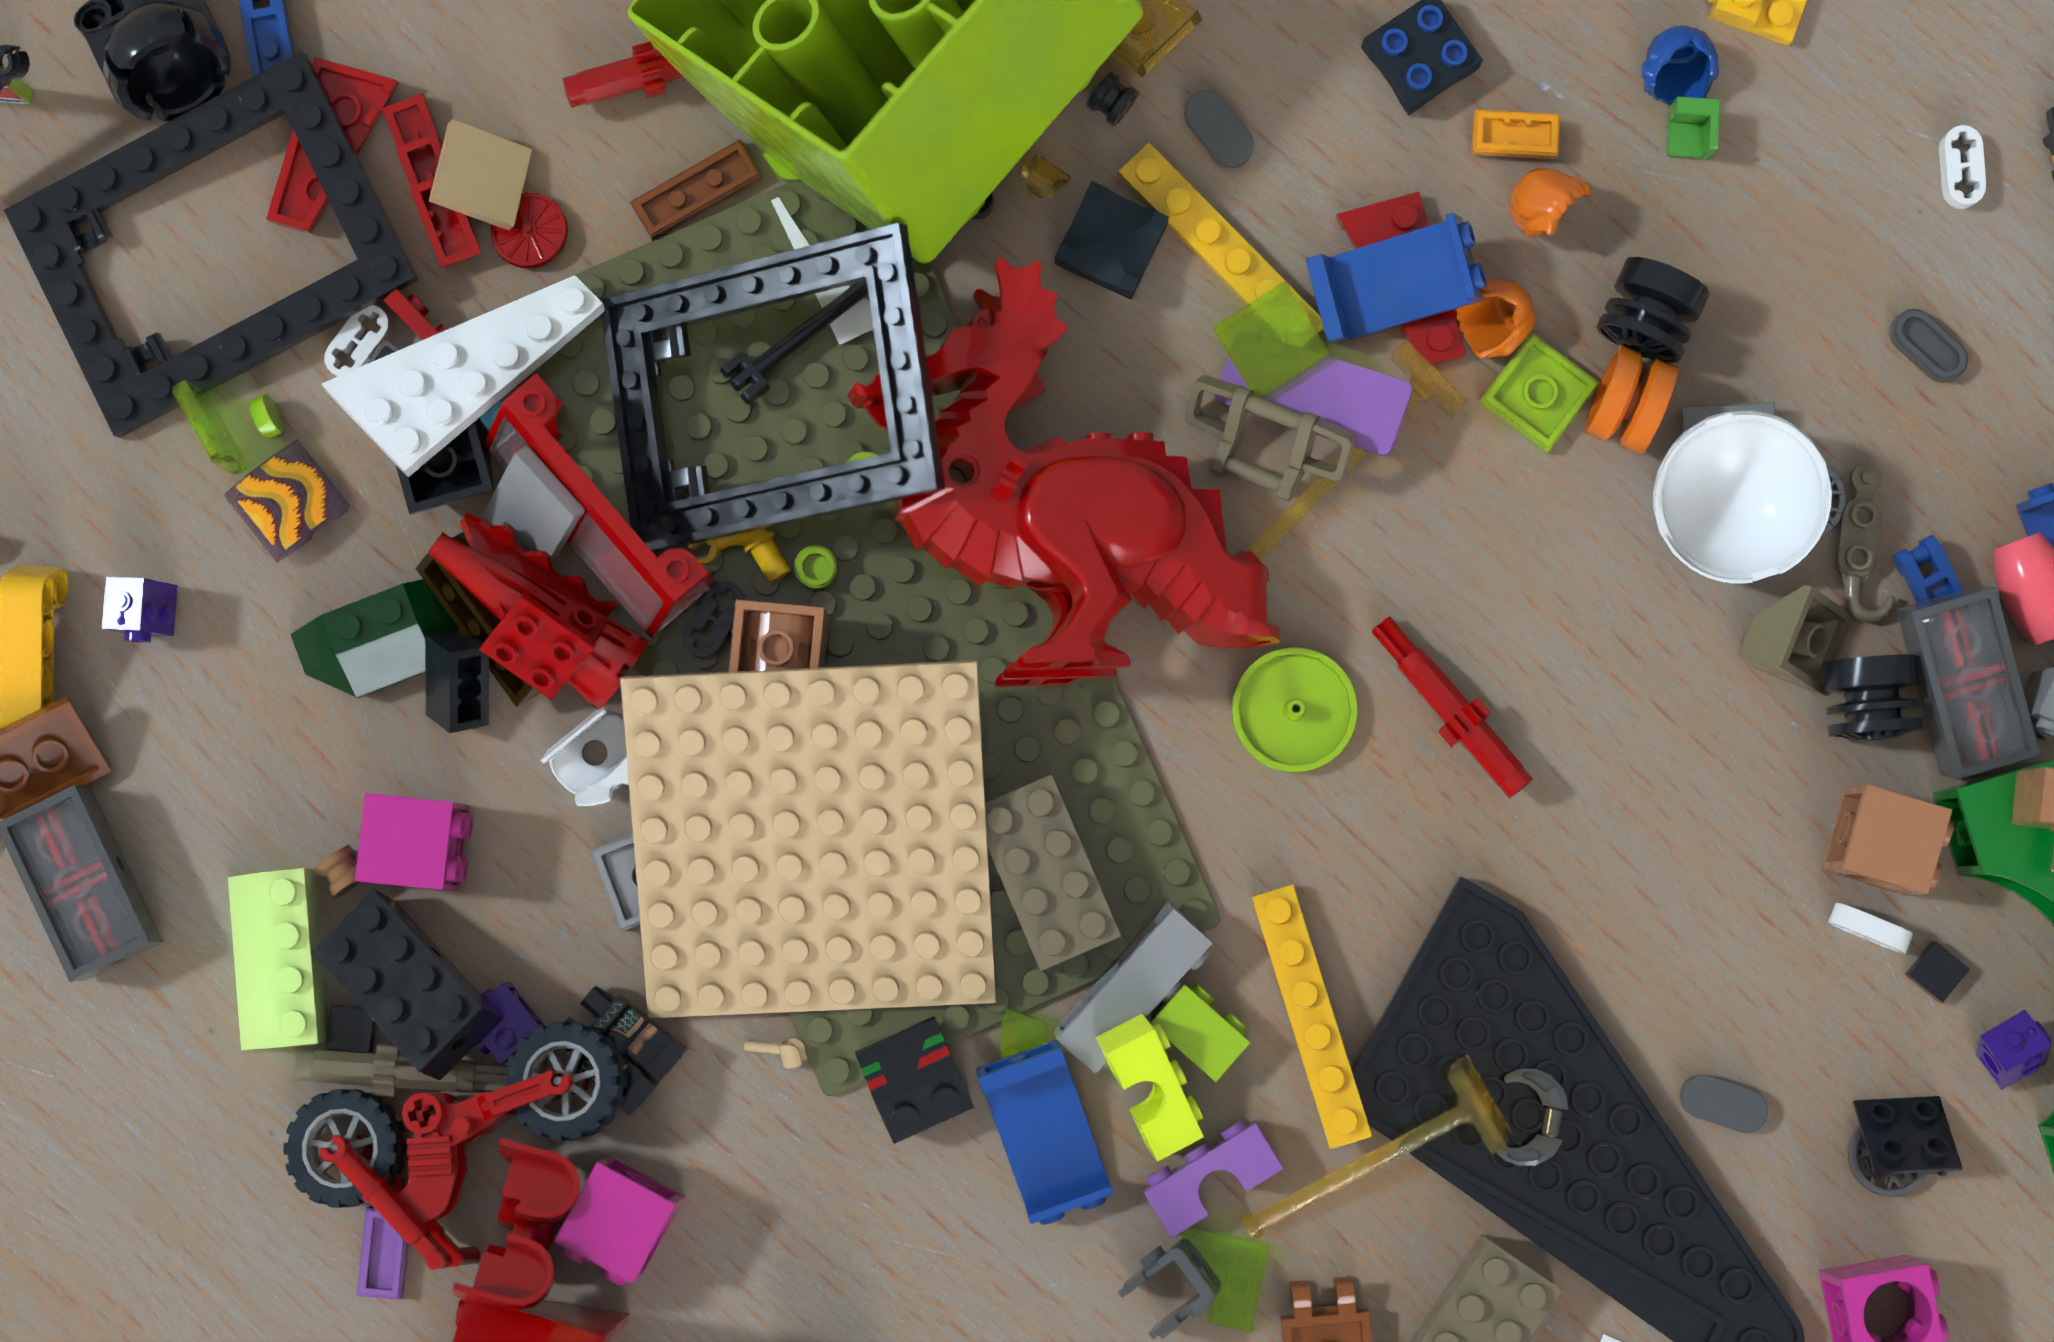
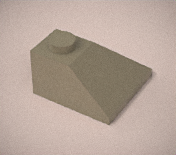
M1803 585L1753 616L1748 630L1742 637L1738 657L1762 672L1823 695L1825 688L1822 663L1837 660L1853 615L1814 587Z

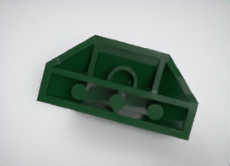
M424 579L397 585L324 613L290 635L305 675L356 698H360L425 673V635L440 633L457 634L459 628Z

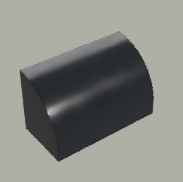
M461 634L425 635L426 716L448 733L488 726L489 656L479 650L484 641Z

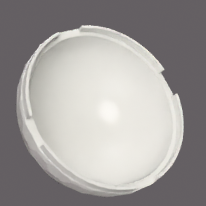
M1759 411L1719 413L1705 418L1683 432L1672 444L1659 466L1653 487V510L1659 532L1672 553L1686 566L1700 575L1727 583H1753L1752 581H1758L1778 573L1782 574L1798 564L1808 555L1820 539L1829 518L1832 499L1831 482L1826 462L1813 441L1791 422L1776 415Z

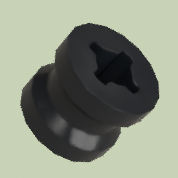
M1110 72L1092 93L1087 102V107L1092 111H1101L1106 115L1107 122L1114 127L1132 107L1139 95V91L1133 87L1126 88L1119 82V76Z

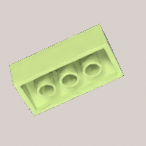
M289 869L228 877L241 1050L326 1042L328 1015L324 966L312 953L322 942L317 877L314 869Z

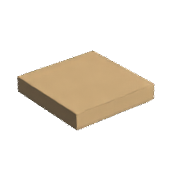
M452 119L447 125L429 202L510 230L515 224L532 149Z

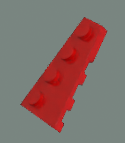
M314 57L312 65L358 155L383 113L382 108L387 106L399 83L392 78ZM292 130L266 219L270 223L311 234L328 206L329 200L294 130Z
M1419 192L1338 213L1335 217L1342 230H1345L1354 245V249L1429 226ZM1453 310L1399 326L1422 368L1462 358L1466 355Z

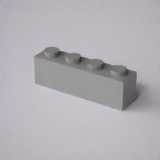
M1168 901L1055 1027L1053 1032L1057 1041L1094 1073H1097L1102 1066L1109 1068L1095 1037L1141 1013L1150 1023L1152 1020V1015L1150 1014L1160 1001L1167 1003L1174 997L1181 987L1179 980L1190 968L1195 971L1207 960L1211 952L1208 948L1213 942L1200 928Z

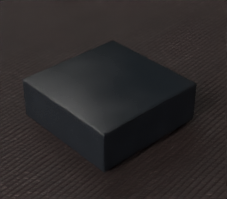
M1931 941L1905 975L1937 1002L1943 1003L1970 969L1938 942Z
M331 1005L326 1049L372 1053L376 1023L362 1008Z

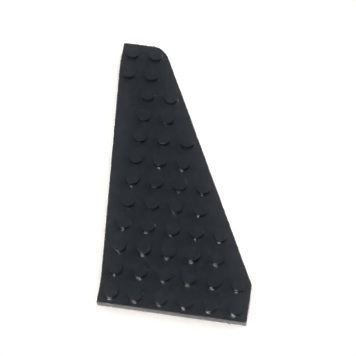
M1459 877L1352 1067L1353 1076L1369 1125L1673 1342H1804V1332L1800 1320L1524 913L1467 879ZM1521 1068L1538 1069L1550 1074L1563 1087L1567 1096L1568 1110L1562 1109L1563 1115L1560 1132L1557 1137L1563 1139L1557 1152L1550 1159L1535 1166H1518L1507 1162L1492 1148L1493 1142H1499L1507 1147H1521L1534 1139L1536 1134L1542 1135L1541 1131L1547 1106L1542 1105L1537 1092L1531 1086L1522 1082L1507 1083L1504 1081L1506 1074Z

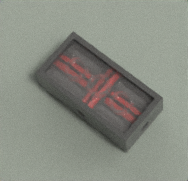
M1978 585L1896 609L1907 653L1914 654L1917 658L1919 684H1916L1940 775L1958 780L2041 756L1996 587Z
M73 785L0 821V836L69 982L86 981L163 943L161 935L90 787Z

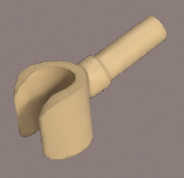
M798 1037L788 1038L779 1043L746 1040L744 1043L745 1051L768 1053L771 1055L780 1054L783 1068L799 1067L802 1065V1061L807 1059L804 1044Z

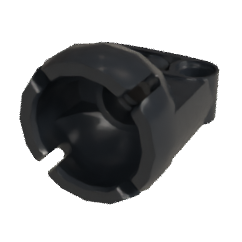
M89 0L75 13L74 25L86 39L115 101L138 119L150 121L155 111L160 120L171 121L220 95L224 89V75H229L231 55L205 0Z

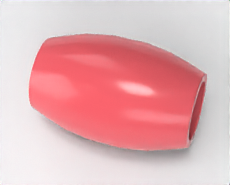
M2039 532L1994 549V572L1998 592L2006 612L2015 627L2032 646L2054 639V547Z

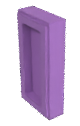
M371 1206L367 1207L365 1212L357 1296L401 1300L404 1295L409 1244Z

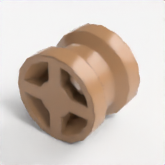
M350 845L332 853L314 868L317 876L325 878L328 882V892L333 898L345 894L361 883L355 881L357 862L354 859L355 851Z

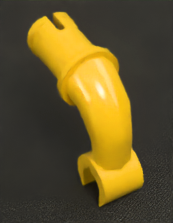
M765 528L694 543L688 546L692 550L702 543H707L711 546L708 555L699 560L700 564L710 565L719 559L721 550L730 546L741 545L744 547L745 553L751 552L770 584L781 580L792 572L773 541L775 537L774 532H768Z

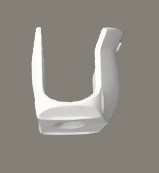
M605 707L589 715L549 748L540 760L542 763L549 761L551 770L557 780L568 791L575 794L576 805L594 806L612 800L613 791L619 789L623 784L629 785L623 716L609 711ZM591 740L601 741L607 748L606 760L600 765H590L583 758V747Z

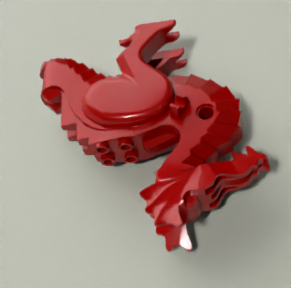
M1004 257L999 258L995 262L994 268L999 283L1000 297L992 296L982 289H976L973 293V298L981 311L973 316L967 326L955 328L935 354L926 356L932 396L957 390L961 391L953 400L952 405L940 411L935 417L945 490L895 500L893 520L902 523L916 551L923 548L946 570L952 567L980 586L988 581L1014 589L1016 586L1030 588L1048 604L1052 611L1053 622L1042 644L1031 647L1027 652L1020 655L1015 662L1007 666L996 677L995 687L1068 685L1078 678L1117 677L1116 668L1130 667L1131 661L1127 654L1108 645L1105 642L1104 636L1110 620L1131 602V594L1143 608L1150 605L1161 621L1167 620L1178 634L1184 631L1199 645L1203 644L1211 648L1245 649L1279 643V628L1267 622V582L1269 580V570L1251 550L1231 557L1227 555L1220 489H1192L1187 457L1166 456L1165 442L1154 441V434L1151 432L1132 433L1127 436L1128 439L1112 438L1111 433L1096 432L1086 435L1085 439L1066 443L1060 436H1057L1024 451L1015 448L1008 440L1005 432L1006 416L1038 399L1046 391L1036 371L1041 364V360L1048 353L1047 348L1063 336L1068 326L1056 317L1054 308L1057 293L1046 290L1041 285V263L1039 261H1034L1024 268L1017 269L1012 267ZM876 374L872 379V383L868 386H864L857 381L847 395L851 404L858 409L865 408L874 422L882 429L887 430L880 374Z

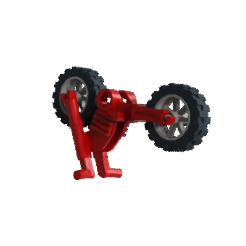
M554 1022L547 1026H540L532 1031L533 1034L529 1037H524L517 1044L518 1050L515 1055H510L507 1066L510 1067L509 1076L505 1075L503 1088L492 1092L479 1093L462 1102L448 1093H417L409 1097L403 1106L402 1118L406 1127L414 1132V1138H407V1142H403L402 1133L405 1132L402 1121H397L394 1116L397 1112L390 1104H384L381 1101V1097L373 1096V1093H366L358 1089L330 1090L328 1093H321L311 1098L312 1101L308 1105H302L295 1113L298 1115L295 1122L289 1123L286 1133L290 1135L288 1142L284 1143L283 1147L284 1155H288L289 1163L285 1164L289 1176L293 1175L296 1179L294 1183L296 1188L301 1193L306 1192L310 1196L308 1199L317 1204L341 1208L356 1207L364 1203H370L407 1244H412L426 1260V1265L432 1270L475 1264L480 1259L479 1250L473 1246L459 1248L438 1222V1220L449 1215L458 1203L465 1174L468 1173L467 1145L485 1134L493 1133L496 1127L514 1116L522 1126H527L531 1129L530 1132L539 1137H546L549 1140H579L600 1132L604 1125H609L616 1117L614 1113L617 1108L622 1107L625 1096H622L623 1088L627 1087L628 1082L627 1075H624L622 1067L625 1066V1061L622 1054L617 1053L615 1049L616 1044L609 1037H605L601 1033L602 1031L597 1028L575 1022ZM571 1048L574 1051L565 1070L556 1050ZM582 1054L589 1058L594 1069L578 1073L575 1070ZM549 1057L555 1071L547 1070L543 1074L538 1073L543 1061ZM595 1077L596 1082L593 1095L586 1091L589 1086V1078ZM571 1095H578L588 1102L580 1111L572 1113ZM562 1098V1114L556 1113L546 1106L548 1103ZM430 1112H436V1114L430 1116ZM344 1115L353 1116L346 1135H344L336 1117ZM361 1122L368 1127L371 1137L356 1135ZM327 1125H329L333 1133L330 1142L319 1140L323 1129ZM318 1147H320L319 1154L324 1160L322 1164L318 1157ZM403 1154L409 1156L407 1161L409 1167L408 1177L410 1178L406 1187L403 1178L400 1176L396 1177V1175L401 1174L405 1164L401 1162ZM334 1164L341 1171V1180L334 1179L327 1173Z

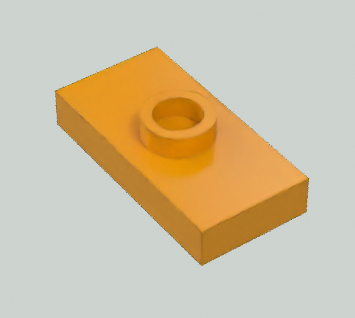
M1475 109L1473 113L1471 155L1557 159L1559 156L1560 114Z

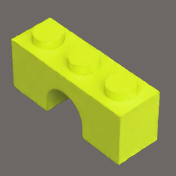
M1141 1013L1095 1037L1111 1073L1124 1090L1138 1082H1153L1149 1096L1140 1104L1130 1108L1129 1111L1144 1144L1157 1162L1204 1138L1197 1123L1203 1119L1202 1113L1192 1096L1186 1098L1181 1086L1187 1083L1186 1078L1177 1061L1169 1062L1164 1050L1171 1046L1159 1023L1152 1026Z

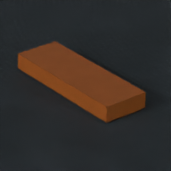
M739 139L630 201V204L651 240L654 241L763 179L742 140Z

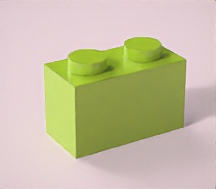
M1182 983L1179 991L1153 1016L1150 1024L1154 1026L1159 1023L1167 1039L1211 1079L1217 1082L1250 1044L1243 1036L1248 1029L1229 1012L1224 1018L1210 1007L1215 999L1198 984L1195 983L1189 989Z

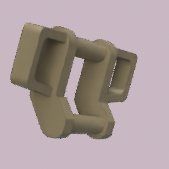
M1202 375L1193 383L1185 419L1189 424L1222 439L1213 457L1211 471L1223 476L1229 473L1277 492L1278 498L1288 502L1293 499L1305 471L1334 481L1341 480L1349 469L1357 439L1352 431L1320 418L1319 415L1308 411L1305 414H1301L1253 395L1252 389L1241 385L1237 386L1207 375ZM1204 390L1232 399L1226 424L1202 413L1200 405ZM1249 412L1297 430L1289 465L1283 476L1234 457L1242 440ZM1316 433L1341 444L1342 452L1338 466L1310 457Z

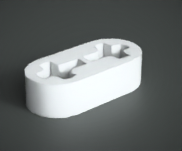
M1966 125L1956 126L1944 135L1939 143L1941 186L1944 200L1948 205L1956 209H1966L1982 199L1986 192L1984 148L1982 137L1976 129ZM1959 137H1961L1963 144L1970 145V149L1963 154V163H1961L1960 150L1952 149L1951 146ZM1962 172H1964L1965 184L1973 186V191L1966 198H1964L1962 191L1955 190L1954 187L1962 181Z
M371 305L350 316L327 347L324 361L328 370L338 377L371 363L392 333L390 317L380 307ZM376 316H380L377 319V324L381 327L378 333L369 331L360 341L359 339L366 330L362 324L363 320L366 317L373 320ZM357 344L358 346L351 355L355 361L354 365L351 368L344 365L340 370L337 369L340 366V361L336 358L338 353L342 351L348 354Z
M1837 902L1828 920V924L1901 954H1906L1914 934L1888 921Z

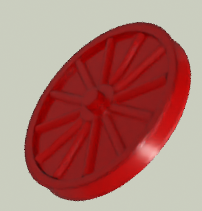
M538 193L521 194L515 224L510 230L491 224V239L496 251L506 262L519 268H537L554 260L564 248L568 235L567 220L561 208L551 198Z

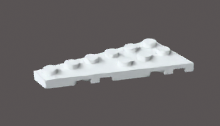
M574 275L321 384L337 404L409 477L606 310L603 303Z

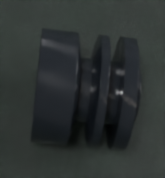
M1628 257L1614 285L1617 293L1623 298H1610L1604 308L1608 314H1603L1599 318L1596 328L1609 341L1618 346L1621 344L1641 352L1642 357L1652 360L1660 359L1668 363H1678L1685 351L1682 344H1686L1692 335L1689 328L1682 322H1696L1699 319L1710 295L1709 290L1698 279L1673 266L1653 259Z
M1916 655L1866 656L1822 663L1825 691L1845 694L1846 697L1845 703L1826 708L1827 715H1847L1848 723L1828 725L1829 737H1842L1854 741L1899 738L1911 731L1923 729L1922 718L1901 717L1902 710L1921 708V701L1900 698L1899 689L1919 684Z

